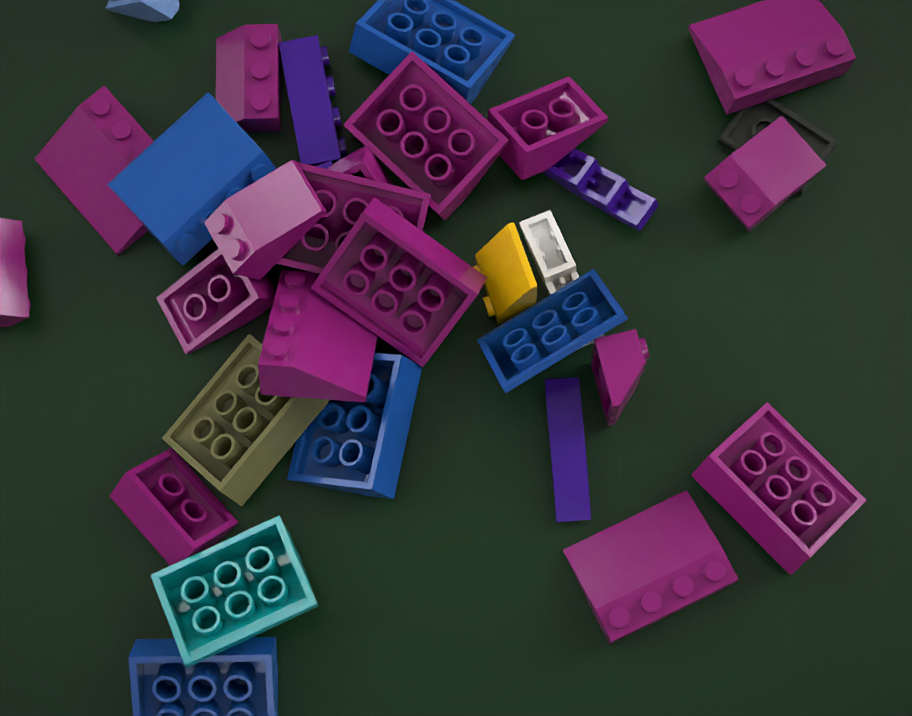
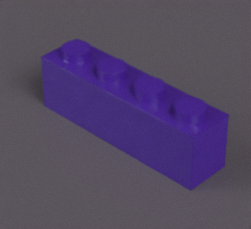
M318 35L279 42L300 162L312 166H318L328 161L334 164L348 155L344 137H337L336 127L342 126L338 106L332 107L330 96H335L336 92L333 77H326L324 66L330 65L327 46L320 47Z

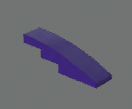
M575 148L551 168L542 172L586 202L639 232L659 206L655 198L629 186L625 178L599 166L595 158Z
M579 376L544 379L556 522L591 520Z

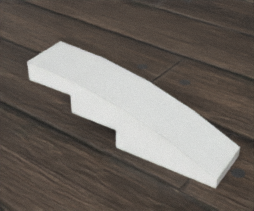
M551 210L519 222L548 296L579 278L576 264ZM594 340L584 345L583 347L594 343Z

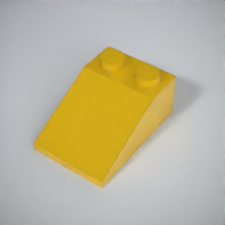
M512 222L507 224L475 254L476 266H473V268L487 277L484 283L487 296L482 299L488 317L495 316L498 325L507 322L535 305L537 301V284L515 223Z

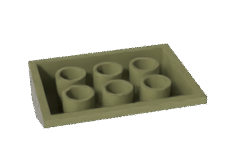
M250 334L247 335L162 437L169 446L212 485L240 506L244 505L330 401L327 399L261 395L258 361L263 344Z

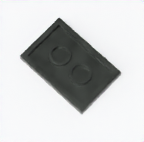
M769 99L739 110L721 134L717 143L733 153L781 116L787 120L824 163L839 141L779 102ZM814 177L795 194L801 197Z

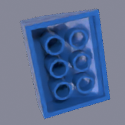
M378 0L356 23L349 52L390 75L413 51L460 96L471 104L511 45L515 34L455 0Z
M207 92L107 185L163 248L181 265H184L212 239L210 232L204 224L211 214L227 198L277 168L215 98Z
M592 269L477 339V342L501 387L507 393L624 322L628 317L595 269Z
M375 353L366 402L330 400L295 442L287 480L364 496L394 499L422 367L403 355Z
M276 637L249 638L190 667L184 665L175 639H136L128 657L133 716H278Z

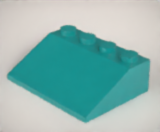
M280 516L272 518L151 575L186 667H190L318 607L302 561L290 533Z

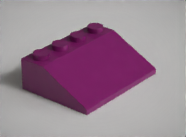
M763 0L688 26V30L726 115L845 75L856 59L844 30L819 0Z
M413 51L343 124L364 146L368 145L373 155L410 189L431 194L429 207L444 221L469 196L509 143V140Z
M103 86L75 109L35 157V161L117 255H120L148 231L107 184L154 141L112 93Z
M297 162L327 212L277 264L321 274L374 197L423 231L431 194Z
M374 197L318 276L311 289L421 367H424L476 298L487 277Z
M281 270L258 361L261 395L366 402L378 335L311 289L320 274Z
M768 402L717 447L691 474L790 576L866 501Z
M687 490L563 550L609 645L717 593L739 580L722 546Z

